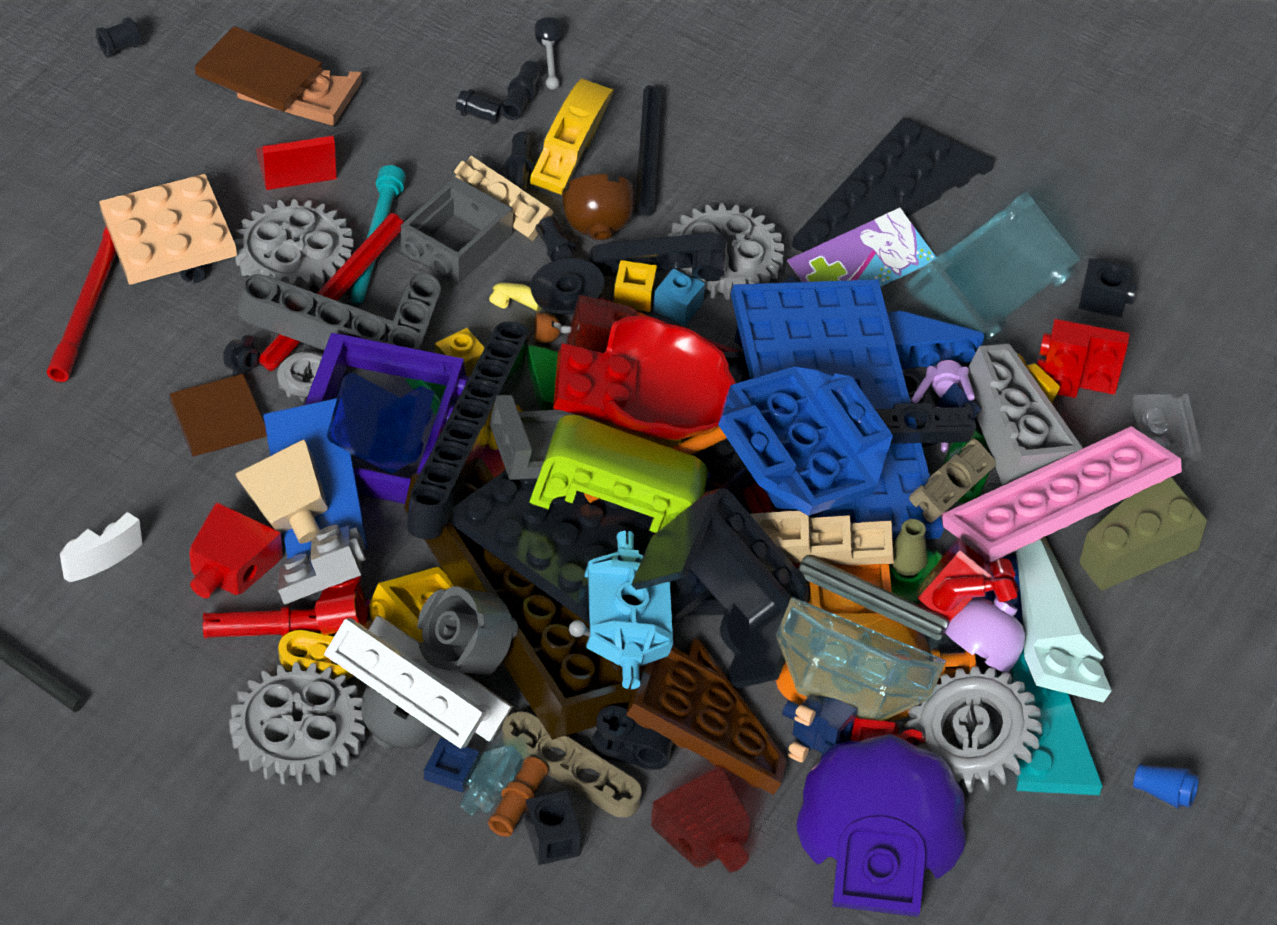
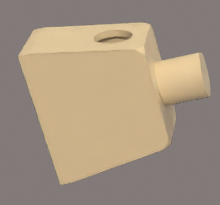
M304 439L236 473L245 491L275 530L282 534L293 529L299 543H307L311 539L316 538V533L320 529L314 517L324 513L328 509L314 457Z

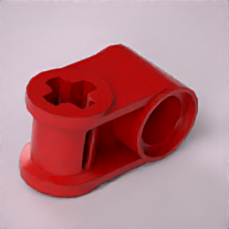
M362 575L322 591L320 598L316 601L315 614L318 627L323 635L336 634L344 620L352 618L363 627L366 626L367 617L370 612V600L364 597L360 585Z

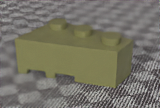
M1172 477L1167 478L1161 483H1157L1126 498L1086 534L1079 563L1101 591L1197 551L1207 519Z

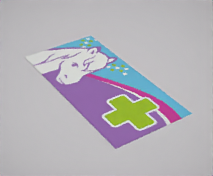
M898 208L788 259L787 262L802 282L879 280L880 287L938 259L901 208Z

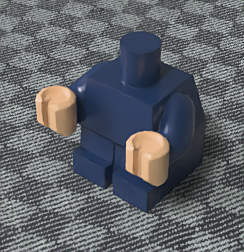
M809 695L801 705L789 700L784 706L782 715L795 721L792 734L799 739V743L796 741L791 743L788 749L790 751L788 757L802 763L812 749H816L823 755L834 744L851 741L857 708L836 698Z

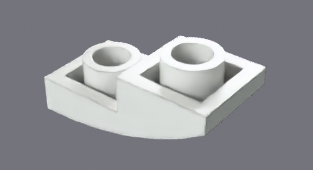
M127 512L117 522L109 524L101 536L87 529L77 539L69 541L60 553L64 579L73 582L87 578L112 567L131 555L143 545L139 519Z

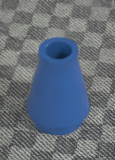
M1139 764L1135 773L1133 787L1143 790L1177 809H1180L1181 806L1191 808L1198 790L1199 775L1190 773L1189 768Z

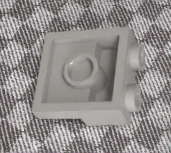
M338 525L325 527L316 533V538L311 539L310 557H307V554H299L284 562L285 566L279 570L278 591L284 605L361 576V562L366 560L363 552L365 545L357 527L350 529L349 525L339 528Z

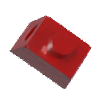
M217 502L190 546L191 572L195 575L190 582L191 589L202 598H209L218 587L234 595L243 594L283 558L281 532Z

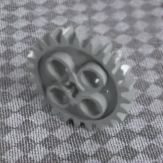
M296 199L292 200L290 206H285L281 200H278L277 208L272 209L267 204L263 205V214L252 211V221L242 220V229H236V240H234L237 251L235 262L236 266H240L242 276L262 274L311 291L310 286L314 285L321 289L324 286V281H329L354 253L352 230L346 227V219H338L336 210L326 213L325 204L319 205L316 209L312 208L311 200H308L304 206H298Z
M720 203L719 209L716 211L709 205H705V213H701L694 208L692 209L691 218L681 215L680 224L673 223L672 233H668L667 237L700 233H715L724 236L727 239L725 275L720 277V280L706 281L695 278L692 275V268L675 270L704 282L705 290L710 291L712 299L720 292L724 294L726 300H730L732 287L735 284L770 283V279L778 278V271L782 269L784 244L781 243L782 235L781 233H774V223L764 225V215L753 218V209L740 213L738 205H735L729 211L726 210L723 203Z
M294 662L292 672H286L281 665H277L276 676L272 677L269 673L262 671L261 684L249 680L247 682L248 693H237L238 704L231 706L232 719H229L233 748H238L240 761L249 759L250 771L254 772L263 767L264 779L266 780L271 778L276 772L280 774L281 784H285L289 776L292 775L296 776L298 784L302 785L305 775L311 774L316 782H320V771L325 769L332 776L336 775V762L349 766V753L359 754V741H365L366 724L361 716L362 698H357V687L355 685L346 687L345 675H341L333 680L332 668L330 667L321 674L316 673L315 663H311L307 671H301L298 662Z

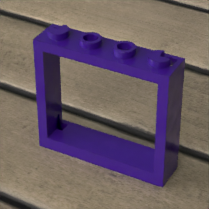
M331 333L304 405L335 399L347 366L446 386L417 473H420L469 379L466 376L464 359ZM354 467L359 495L405 504L411 479Z

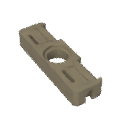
M972 439L961 449V453L955 454L931 475L924 486L921 485L909 495L911 503L915 507L920 506L923 509L922 515L927 521L934 522L996 466L995 459L978 440ZM948 474H950L956 480L958 486H956L950 480Z

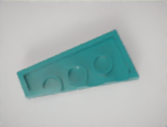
M1023 648L1017 662L1010 670L1012 683L1017 681L1023 682L1025 692L1034 695L1035 704L1033 706L1038 707L1041 712V717L1037 721L1042 725V733H1032L1038 738V749L1025 746L1031 753L1032 762L1027 763L1023 759H1016L1021 770L1020 775L1015 774L1016 791L1100 795L1102 783L1068 693L1036 686L1025 660Z

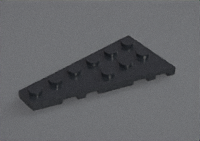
M903 117L795 234L792 247L805 252L898 208H901L907 217L941 199L942 193L956 186L959 189L969 183V178L976 174L985 175L992 171L994 160Z

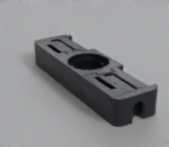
M932 403L894 404L892 409H875L893 434L891 444L969 442L976 430L975 420H970L973 411L968 403H965L963 407L933 408ZM909 417L916 418L922 422L924 427L918 430L912 429L906 425L904 419Z

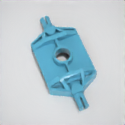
M621 531L617 534L618 551L590 560L584 574L585 577H588L590 636L586 646L589 650L617 665H621L623 675L622 686L628 689L631 682V689H636L640 686L639 666L669 656L673 645L670 582L635 590L632 587V581L643 556L638 553V550H634V534L628 531L626 537V531ZM622 596H635L641 604L630 605L622 599Z

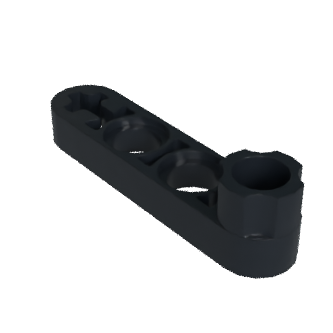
M700 233L595 245L590 250L589 262L596 265L601 270L603 276H616L620 260L657 265V271L692 268V275L695 278L706 281H718L720 277L725 275L727 239L715 233Z

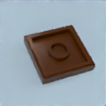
M243 374L169 393L170 403L192 457L267 437L265 424Z

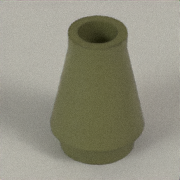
M906 520L902 524L901 531L893 543L894 564H892V567L902 575H915L928 562L925 539L926 528L919 520Z

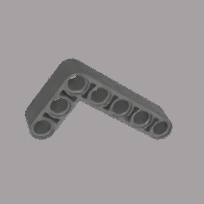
M416 273L412 275L408 280L394 320L391 321L275 278L254 274L247 277L244 281L237 312L244 321L322 350H325L331 333L420 350L440 294L441 286L439 281L430 274Z

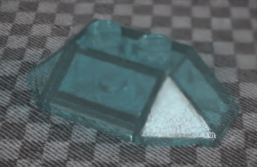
M794 597L790 599L776 634L797 693L807 697L809 695L836 698L857 708L856 717L860 719L884 721L930 700L946 660Z

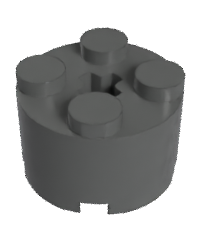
M457 586L446 590L440 589L427 599L421 609L417 627L418 629H423V643L418 642L420 652L430 665L438 669L474 675H490L494 673L497 666L506 656L511 640L515 638L518 631L517 621L511 617L506 604L501 598L492 593Z

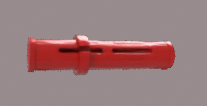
M281 606V610L203 613V620H205L203 622L204 639L282 635L283 637L295 630L321 633L316 620L315 609L290 610V606Z

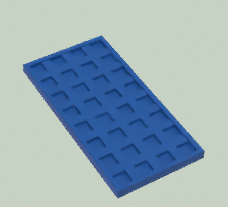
M879 280L733 285L731 298L750 379L797 366L818 370L834 376L835 373L852 376L874 409H892L894 404H911ZM909 417L904 419L908 427L917 429L915 418ZM921 443L890 444L878 485L872 495L809 515L810 518L850 515L851 523L891 521L893 541L896 540L900 533L902 524L909 519L919 520L925 525V539L940 538L944 530L941 517H938L934 522L927 521L922 515L923 509L920 506L915 507L909 500V495L921 485L924 486L930 477ZM779 509L780 512L799 511L797 509Z

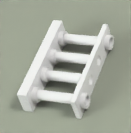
M380 615L376 616L369 630L352 618L345 619L324 653L329 659L460 749L468 745L475 732L487 741H492L513 707L465 673L438 669L430 665L422 656L418 641Z

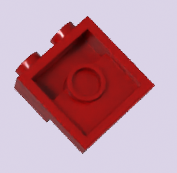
M1054 319L1051 334L1043 333L1039 355L1046 356V359L1038 358L1037 365L1060 386L1056 395L1076 398L1079 388L1115 395L1130 333Z

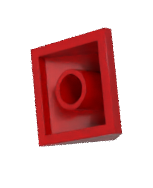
M334 136L256 148L266 190L336 180Z

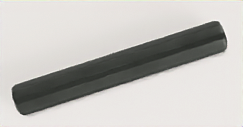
M806 555L800 562L798 570L805 580L935 640H941L945 635L949 625V620L946 617L811 555Z

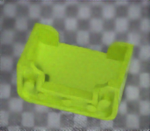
M566 415L560 418L556 424L529 503L549 509L550 503L557 497L566 496L565 501L573 503L576 492L580 491L653 517L649 531L656 533L658 529L663 528L704 495L708 469L695 456L579 415Z

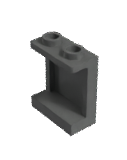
M512 395L496 396L490 427L509 479L538 478L557 422L566 415L578 414L561 410L518 412ZM582 416L599 423V419Z

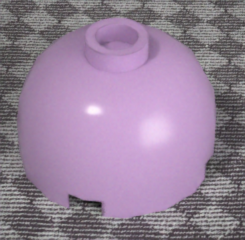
M982 597L972 598L963 610L949 622L945 632L972 655L976 653L987 659L985 661L986 664L1003 673H1009L1015 665L1025 642L1023 625L1014 617L1017 608L1007 601L998 602L997 597L994 602Z

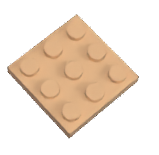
M206 174L99 201L102 216L129 285L237 256L236 245Z

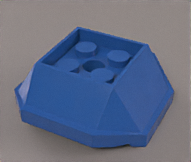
M797 366L730 385L718 423L757 484L764 489L777 509H797L807 516L872 495L878 485L886 454L893 437L891 431L852 376L837 373L831 376L818 370Z

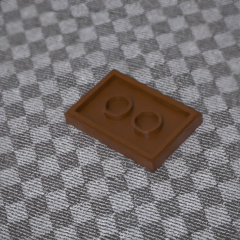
M233 26L195 65V74L282 112H285L322 72V62L236 26Z

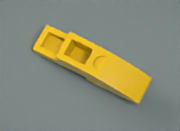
M582 78L576 83L564 101L544 140V149L531 174L530 184L562 195V189H567L585 147L588 148L613 95V89Z

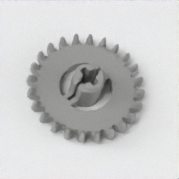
M974 666L970 674L967 675L962 668H958L954 678L945 673L940 676L942 684L928 683L929 695L920 693L915 697L919 706H913L908 710L912 720L905 724V730H918L923 733L926 739L925 743L913 742L912 744L919 749L929 750L942 756L952 769L956 781L959 782L961 779H964L966 788L970 793L973 792L976 779H980L984 788L989 791L990 776L995 775L1005 785L1004 769L1008 768L1014 771L1016 775H1020L1021 770L1016 759H1023L1027 763L1032 762L1031 753L1025 746L1034 749L1039 748L1038 738L1032 733H1042V725L1037 721L1041 717L1040 709L1033 706L1035 704L1034 695L1025 692L1023 682L1017 681L1012 683L1010 673H1004L997 678L995 668H989L985 674H981L979 666ZM966 703V706L960 708L955 713L952 721L956 738L961 748L957 749L949 744L943 736V726L945 719L952 710ZM982 703L997 709L1002 716L1003 725L996 739L989 714L982 708ZM973 705H974V713H975L976 720H977V723H978L977 726H976V722H975V719H974V716H973Z

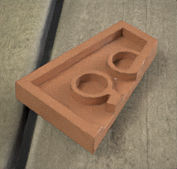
M322 70L285 112L334 126L361 85L362 72L349 71L348 76H330V70ZM237 93V98L273 108L252 98H249L245 95Z

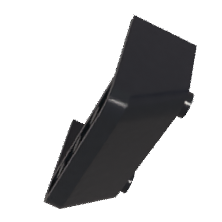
M721 488L707 492L652 536L631 585L635 590L685 578L689 570H691L726 609L721 621L720 635L723 642L735 654L726 676L732 686L738 689L778 680L809 599L807 582L800 571L729 490Z

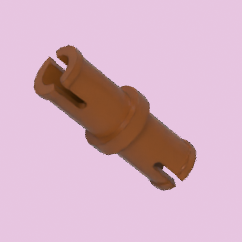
M531 756L526 757L514 780L504 786L501 792L502 800L488 820L489 828L497 835L503 837L511 836L514 827L525 811L526 799L535 797V792L548 773V767L542 760Z

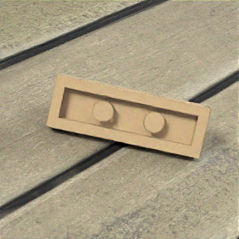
M470 156L466 163L461 161L454 170L455 177L513 208L512 228L531 241L538 235L535 230L536 224L541 226L539 221L544 217L552 216L554 213L549 207L473 156Z

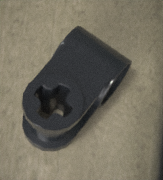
M611 705L599 711L596 718L597 730L592 737V748L598 756L606 760H616L638 765L648 770H660L668 765L673 744L671 739L652 729L640 726L634 719L626 715L628 709ZM614 717L618 718L616 726H612ZM609 739L613 740L611 749L607 747Z

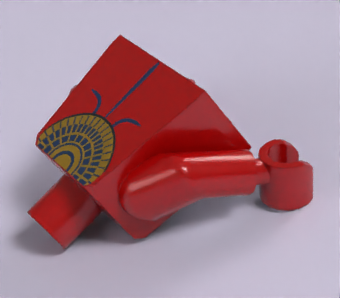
M958 538L917 589V598L921 601L920 606L946 617L950 622L973 597H986V592L994 590L998 602H1006L1016 598L1018 592L1014 579L1016 574L1010 560L1000 558L988 562Z

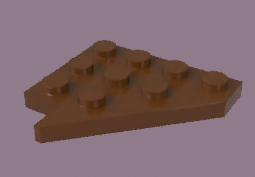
M693 639L686 650V654L672 647L669 656L640 667V686L633 690L626 713L628 717L634 719L640 726L652 729L671 739L677 746L689 749L708 759L714 766L726 769L745 779L749 785L761 788L772 795L775 794L782 784L787 760L698 639Z

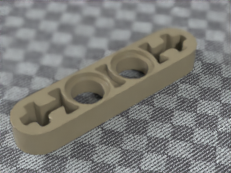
M516 712L506 717L503 722L502 740L510 751L523 759L531 756L542 760L548 767V775L616 817H628L638 811L641 804V787L633 777L567 736L552 740L539 718L532 714ZM524 728L528 729V735L521 733L518 737L514 736V729L519 732ZM533 741L537 743L535 748H533ZM557 747L562 749L566 755L561 760L551 761L545 758L543 753L548 748ZM589 768L596 770L600 776L593 782H584L577 777V773L582 769ZM608 780H610V787L606 785ZM625 791L630 793L629 799L623 797L619 801L615 800V793L618 795L624 794Z

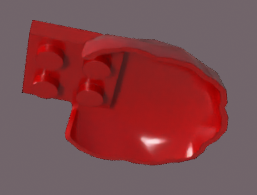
M627 316L613 323L607 349L604 353L564 343L561 344L557 358L553 409L613 422L615 425L640 431L652 437L679 440L709 434L719 427L718 423L726 394L730 385L735 384V380L729 372V364L724 353L693 330L667 324L650 316Z

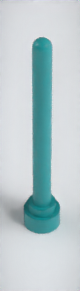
M386 165L379 169L375 182L379 198L367 238L389 215L393 198L402 193L404 189L406 174L399 167ZM376 259L353 284L350 300L355 305H360L364 302Z

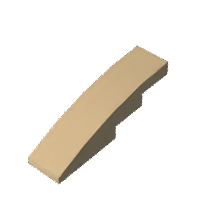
M801 511L750 514L793 563H800L806 555H811L832 565L894 564L891 521L851 523L850 515L810 518Z

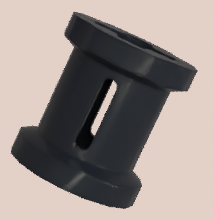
M130 17L124 18L121 24L107 29L100 27L96 29L97 42L107 58L114 56V52L128 46L135 48L141 45L138 29Z

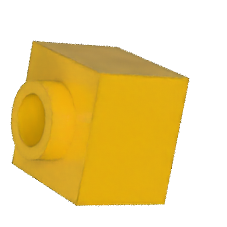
M620 260L614 289V303L633 308L634 310L650 312L656 285L657 265Z
M468 328L435 343V353L464 359L466 376L470 377L485 348Z

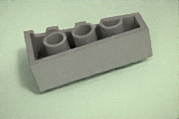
M1010 344L979 346L968 367V378L975 395L973 401L981 409L976 417L990 454L996 461L995 467L1002 485H1006L1083 449Z

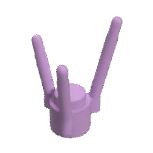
M952 360L941 361L935 367L929 366L925 378L911 399V403H918L931 383L933 390L941 398L949 387L956 383L961 389L963 386L968 400H974L975 395L968 378V367H962L959 363ZM941 443V451L947 452L949 443Z

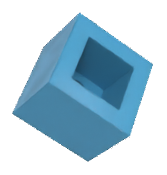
M672 269L655 290L653 312L686 326L704 302L705 283Z

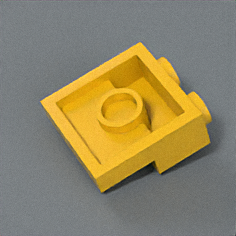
M439 566L378 583L369 604L371 619L374 621L376 616L380 615L416 641L423 643V629L417 628L418 618L423 605L434 592L440 589L446 590L454 586Z

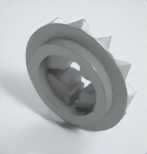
M308 351L296 353L286 358L279 366L277 372L279 389H284L288 398L298 396L303 403L309 394L323 354ZM312 370L313 378H311L310 382L304 383L303 379Z

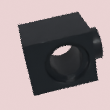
M1089 258L1078 309L1122 318L1125 303L1132 305L1137 283L1130 282L1133 267Z
M567 790L557 793L546 792L534 798L526 799L525 825L538 865L580 856L581 831ZM547 823H555V824H558V825L550 826V825H546V824H547Z

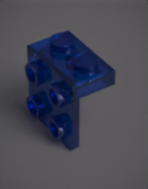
M349 373L343 377L328 428L327 438L334 445L392 474L407 464L415 462L421 455L424 443L421 441L423 432L433 413V409L430 406L434 392L421 385L400 398L355 373Z

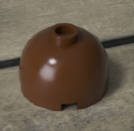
M608 174L586 175L573 179L569 182L568 190L562 189V202L566 218L574 229L590 236L594 240L609 239L612 234L622 230L633 215L635 198L632 182L619 176V182L608 181Z

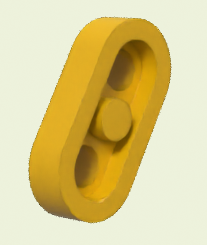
M295 630L284 635L279 642V660L281 665L288 671L292 672L294 662H298L301 671H307L311 663H315L316 673L321 674L328 667L332 668L333 680L341 675H345L346 680L354 676L324 655L334 636H325L305 630Z

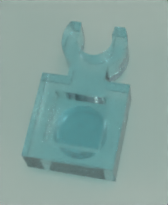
M512 745L484 752L467 783L471 789L462 797L460 807L469 816H474L478 807L484 813H488L495 803L494 795L497 790H503L508 782L513 781L515 777L514 771L522 755Z

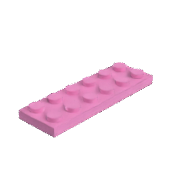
M1131 426L943 513V527L957 538H960L986 560L992 562L1182 472L1181 458Z

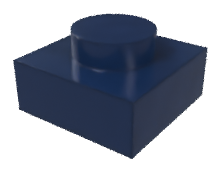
M440 738L424 768V780L463 793L479 762V751L469 747L460 749L452 742Z

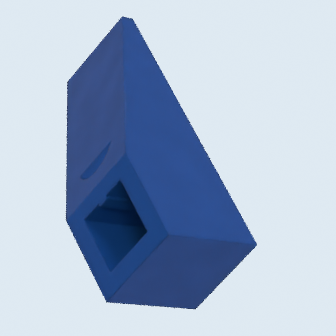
M904 311L887 312L902 369L927 368L929 366H936L944 360H952L959 364L971 363L979 346H983V332Z

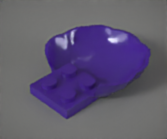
M892 734L873 736L862 741H847L834 744L822 755L819 763L808 773L803 790V805L797 817V833L803 849L816 864H821L828 857L836 859L832 906L919 917L924 870L930 869L936 879L941 878L956 865L964 851L966 842L962 823L965 814L964 793L956 781L952 769L942 756L929 750L919 749L907 740Z

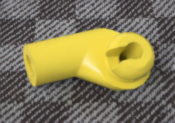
M499 282L493 286L492 289L494 291L489 297V301L502 309L508 306L510 299L537 312L543 309L534 301L531 295V288L524 284Z

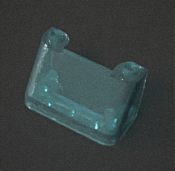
M1027 191L1014 199L1009 206L994 215L949 251L933 259L912 277L904 287L913 298L948 323L983 332V341L987 342L1002 330L998 323L1050 283L1057 288L1071 277L1073 273L1069 268L1076 264L1080 258Z

